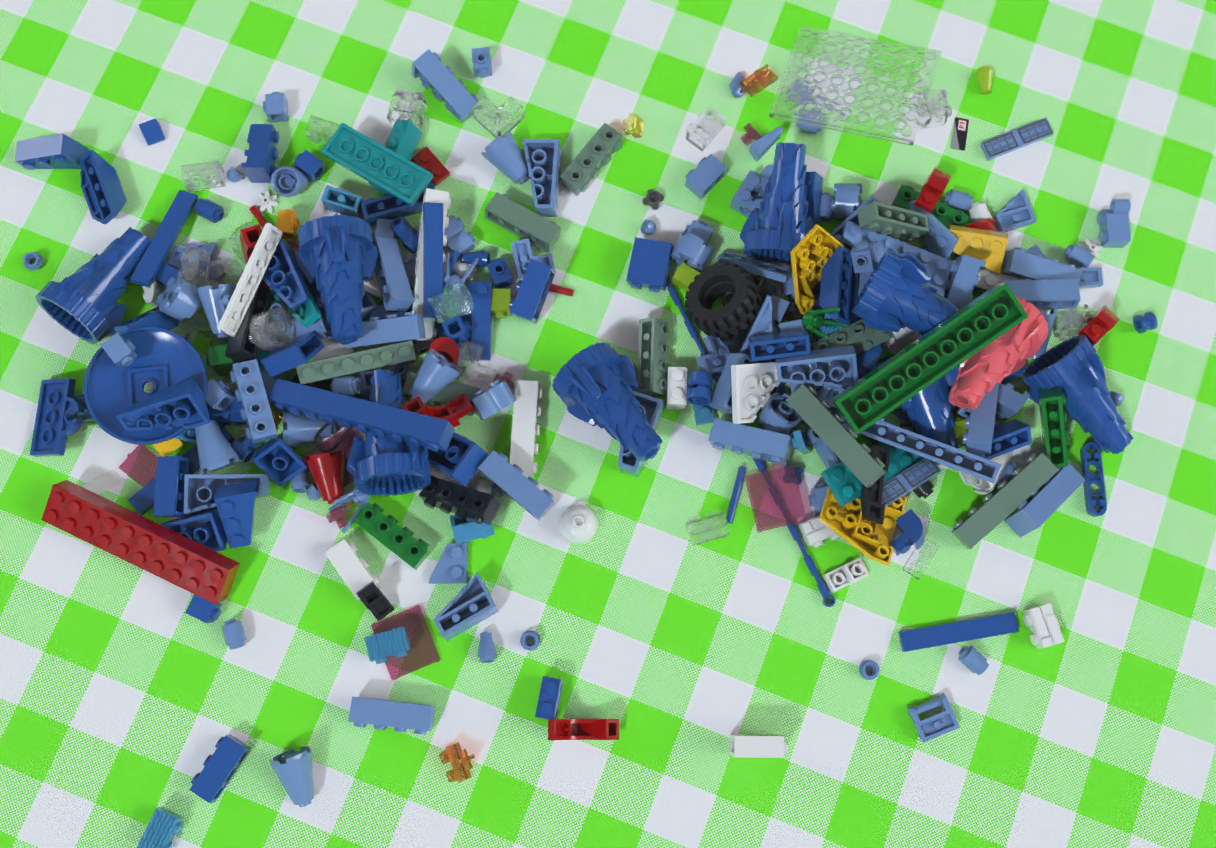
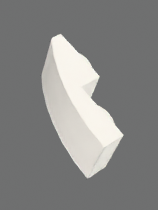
M154 279L150 288L142 286L145 292L142 295L145 302L155 308L159 306L156 300L161 294V284Z
M858 558L823 575V578L830 592L833 593L869 574L861 558Z

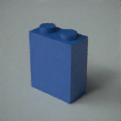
M635 237L626 279L631 288L642 289V287L649 288V291L652 292L666 290L672 261L671 251L674 247L672 243Z
M314 330L280 344L261 359V362L270 377L307 363L325 346Z

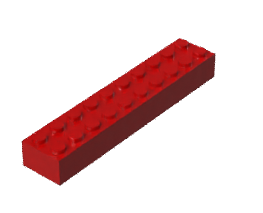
M68 480L52 486L41 519L215 605L228 597L240 565L235 560Z

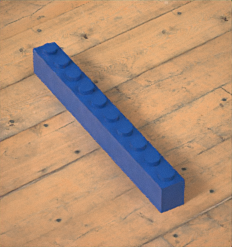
M278 378L268 396V400L273 404V408L278 411L288 410L297 416L303 414L312 420H317L318 418L328 424L338 423L344 428L350 429V427H353L363 433L369 431L382 438L385 436L391 437L397 442L407 441L416 447L423 445L432 451H446L455 431L447 420Z

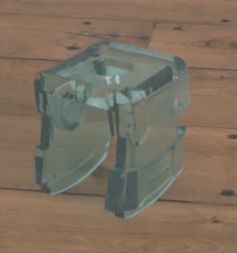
M458 282L453 285L450 283L439 295L427 298L436 316L437 323L449 321L458 315L471 314V311L474 309V302L469 290L464 284H459Z

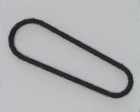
M359 393L354 396V398H357L358 396H364L367 399V401H370L368 395L364 393ZM326 423L314 436V445L322 453L332 452L353 427H350L333 448L323 450L317 445V437L329 425Z

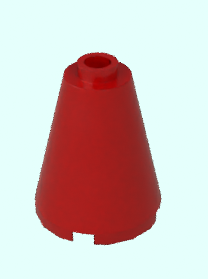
M345 450L306 456L307 465L322 500L327 501L328 504H333L334 500L343 496Z

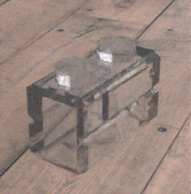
M718 510L708 512L706 517L700 518V515L688 518L689 521L685 523L691 546L727 537L731 534L724 511L719 513Z

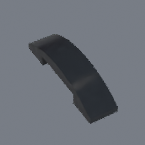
M872 445L869 454L874 459L878 457L885 464L884 470L888 469L890 450ZM884 475L869 488L865 487L863 483L861 488L863 520L881 525L884 522L885 505L882 504Z

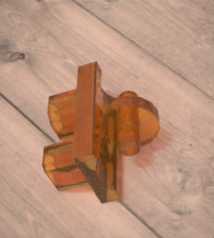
M766 64L741 81V85L745 88L747 94L753 97L777 81L778 77Z
M459 742L446 747V750L439 754L443 764L451 762L453 769L446 772L449 782L458 781L460 783L472 777L469 769L473 768L470 760L475 758V755L468 756L466 748L462 750Z

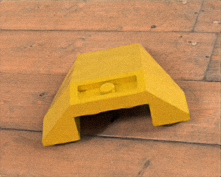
M817 224L790 252L795 303L802 315L808 312L816 303L811 290L821 280L822 268L839 246L846 248Z
M828 487L818 520L869 559L889 566L894 547L890 546V543L892 542L896 527L895 520L902 516L907 497L903 496L885 507L884 522L881 525L863 520L861 497L840 507Z

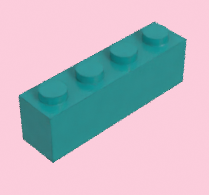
M396 119L385 147L410 161L423 132L410 120ZM368 181V184L381 195L389 194Z

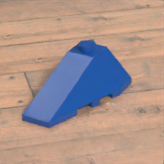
M281 238L262 279L291 309H295L308 301L309 297L302 271L295 258L294 249Z

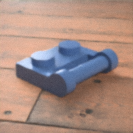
M944 693L938 695V698L916 707L913 705L907 707L908 715L912 719L921 742H926L960 728ZM940 705L943 707L944 711L922 720L918 716V714Z

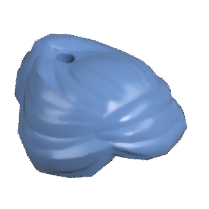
M290 166L277 168L271 174V186L282 197L296 196L308 183L304 172Z

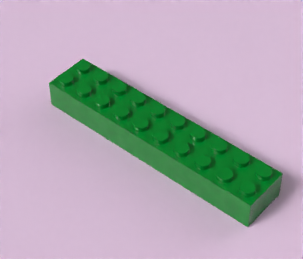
M998 283L831 400L851 429L856 434H859L1029 316L1007 283Z

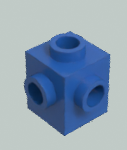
M459 315L453 316L446 322L441 323L444 328V337L454 340L457 345L466 343L467 339L472 337L469 332L472 330L467 320L464 321Z

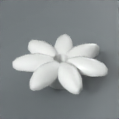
M266 191L265 197L258 194L257 197L261 201H257L254 204L255 206H261V213L266 208L269 213H272V206H279L274 201L277 195L270 197L269 191Z
M1085 238V244H1079L1091 251V254L1095 257H1101L1098 251L1102 250L1103 247L1096 246L1097 239L1090 242L1088 238Z

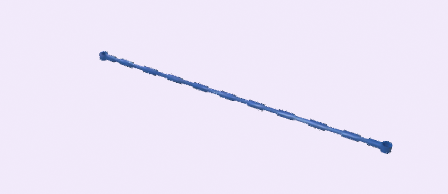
M668 276V292L675 305L678 306L685 320L684 323L701 352L700 355H708L698 337L699 334L691 318H688L681 304L682 301ZM717 373L712 374L715 382L718 384L719 377ZM753 458L759 472L761 471L769 487L768 490L776 506H779L787 522L786 525L794 541L796 540L804 556L803 559L811 575L814 576L817 582V587L823 597L824 606L832 607L836 602L835 597L830 595L825 583L821 581L818 575L819 571L811 556L808 555L793 520L790 519L782 504L784 502L776 486H773L763 461ZM827 597L832 599L831 605L826 603Z

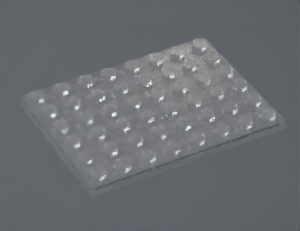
M800 25L771 106L769 117L913 146L942 51Z

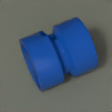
M705 371L689 373V388L686 395L688 403L700 406L711 403L712 391L710 389L713 385V375Z

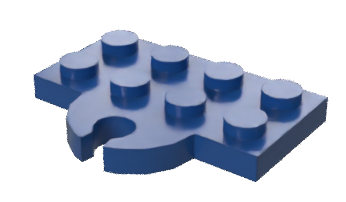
M71 378L42 380L30 450L31 456H64L67 436L77 432L83 423V420L73 419V415L76 412L80 414L85 413L82 403L73 398L76 380Z

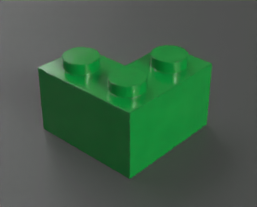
M213 334L211 335L212 341L210 342V347H208V354H206V362L220 376L230 375V371H233L232 366L236 361L225 356L229 337L218 338L217 335Z

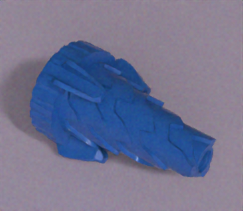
M777 143L773 170L769 177V182L765 186L763 202H760L759 211L752 210L740 233V239L744 243V255L764 262L791 264L790 252L814 227L812 217H807L809 201H806L807 186L805 184L807 165H804L806 145Z
M336 215L308 221L298 230L300 250L295 255V258L308 284H316L317 291H320L322 306L326 312L327 323L331 325L333 339L340 342L341 345H347L357 341L358 338L364 337L361 311H363L362 295H365L363 278L365 280L372 279L378 257V248L372 243L370 224L361 218Z
M129 227L120 238L112 241L100 255L96 253L89 262L83 264L71 276L66 277L60 283L49 281L36 295V301L58 324L86 342L95 344L100 342L105 336L115 335L117 331H115L114 327L121 324L127 309L124 304L117 305L116 301L127 289L125 286L131 281L130 278L149 246L151 239Z
M888 248L865 283L851 312L861 317L864 325L868 328L898 333L901 328L905 329L907 327L923 336L960 309L956 308L950 300L936 293L937 289L926 284L932 276L912 253L900 254Z
M1084 334L1073 336L1045 352V354L1041 355V358H1037L1026 368L1022 376L1028 386L1027 393L1030 395L1029 398L1039 405L1038 389L1058 387L1060 393L1065 395L1066 404L1063 405V409L1072 420L1077 421L1085 434L1089 432L1103 451L1118 454L1124 451V448L1134 438L1124 426L1126 422L1117 411L1109 395L1110 392L1106 384L1103 364L1099 355L1096 354V349Z
M602 342L581 350L563 365L554 378L552 387L564 404H566L567 411L592 426L598 425L600 428H604L611 437L619 441L626 451L629 449L639 462L649 458L653 459L660 450L659 445L663 441L647 422L649 418L639 407V401L630 392L631 389H636L639 384L631 362L626 355H618L609 344Z
M898 352L878 360L875 364L876 368ZM958 365L901 406L903 411L906 410L911 427H915L917 434L959 449L954 430L956 424L951 412V404L948 401V385L953 386L959 374Z
M374 370L371 378L370 402L404 410L402 405L406 403V398L402 392L401 373H394L391 370ZM369 431L366 433V441L360 436L354 437V443L347 462V471L354 476V485H356L358 491L375 496H395L421 490L427 487L431 481L430 466L427 459L429 454L426 446L420 445L416 447L407 441L397 442L391 437L385 436L382 438Z

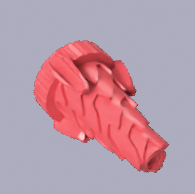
M1016 297L1029 317L961 363L959 374L949 393L948 401L953 406L956 405L963 409L970 408L975 411L986 393L991 392L996 383L1000 384L1004 378L1025 366L1026 358L1032 357L1039 351L1048 336L1049 328L1047 327L1048 323L1044 315L1033 304L1025 301L1023 298Z

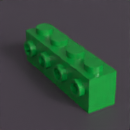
M901 185L891 205L911 210L909 203L912 200H917L920 192L915 191L911 186ZM937 201L931 212L948 229H950V225L965 227L969 215H966L962 210L951 208L941 201Z
M1058 387L1038 389L1044 455L1056 467L1068 466L1070 448L1069 445H1066L1069 434L1068 429L1064 425V422H1067L1066 411H1063V405L1066 404L1065 395L1060 393Z
M367 502L353 521L417 570L431 553L427 549L429 544L421 538L417 541L412 537L414 533L406 526L402 529L397 525L399 521L391 515L386 517L382 513L384 509L376 503L371 505Z

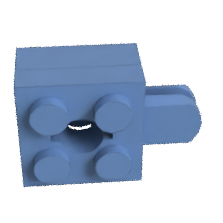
M767 165L760 175L750 170L732 198L731 209L747 218L752 210L759 211L760 202H763L765 186L769 182L773 165Z

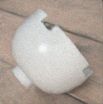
M574 505L567 508L562 514L559 521V529L567 541L573 544H585L595 536L598 529V520L595 513L589 508L582 505Z

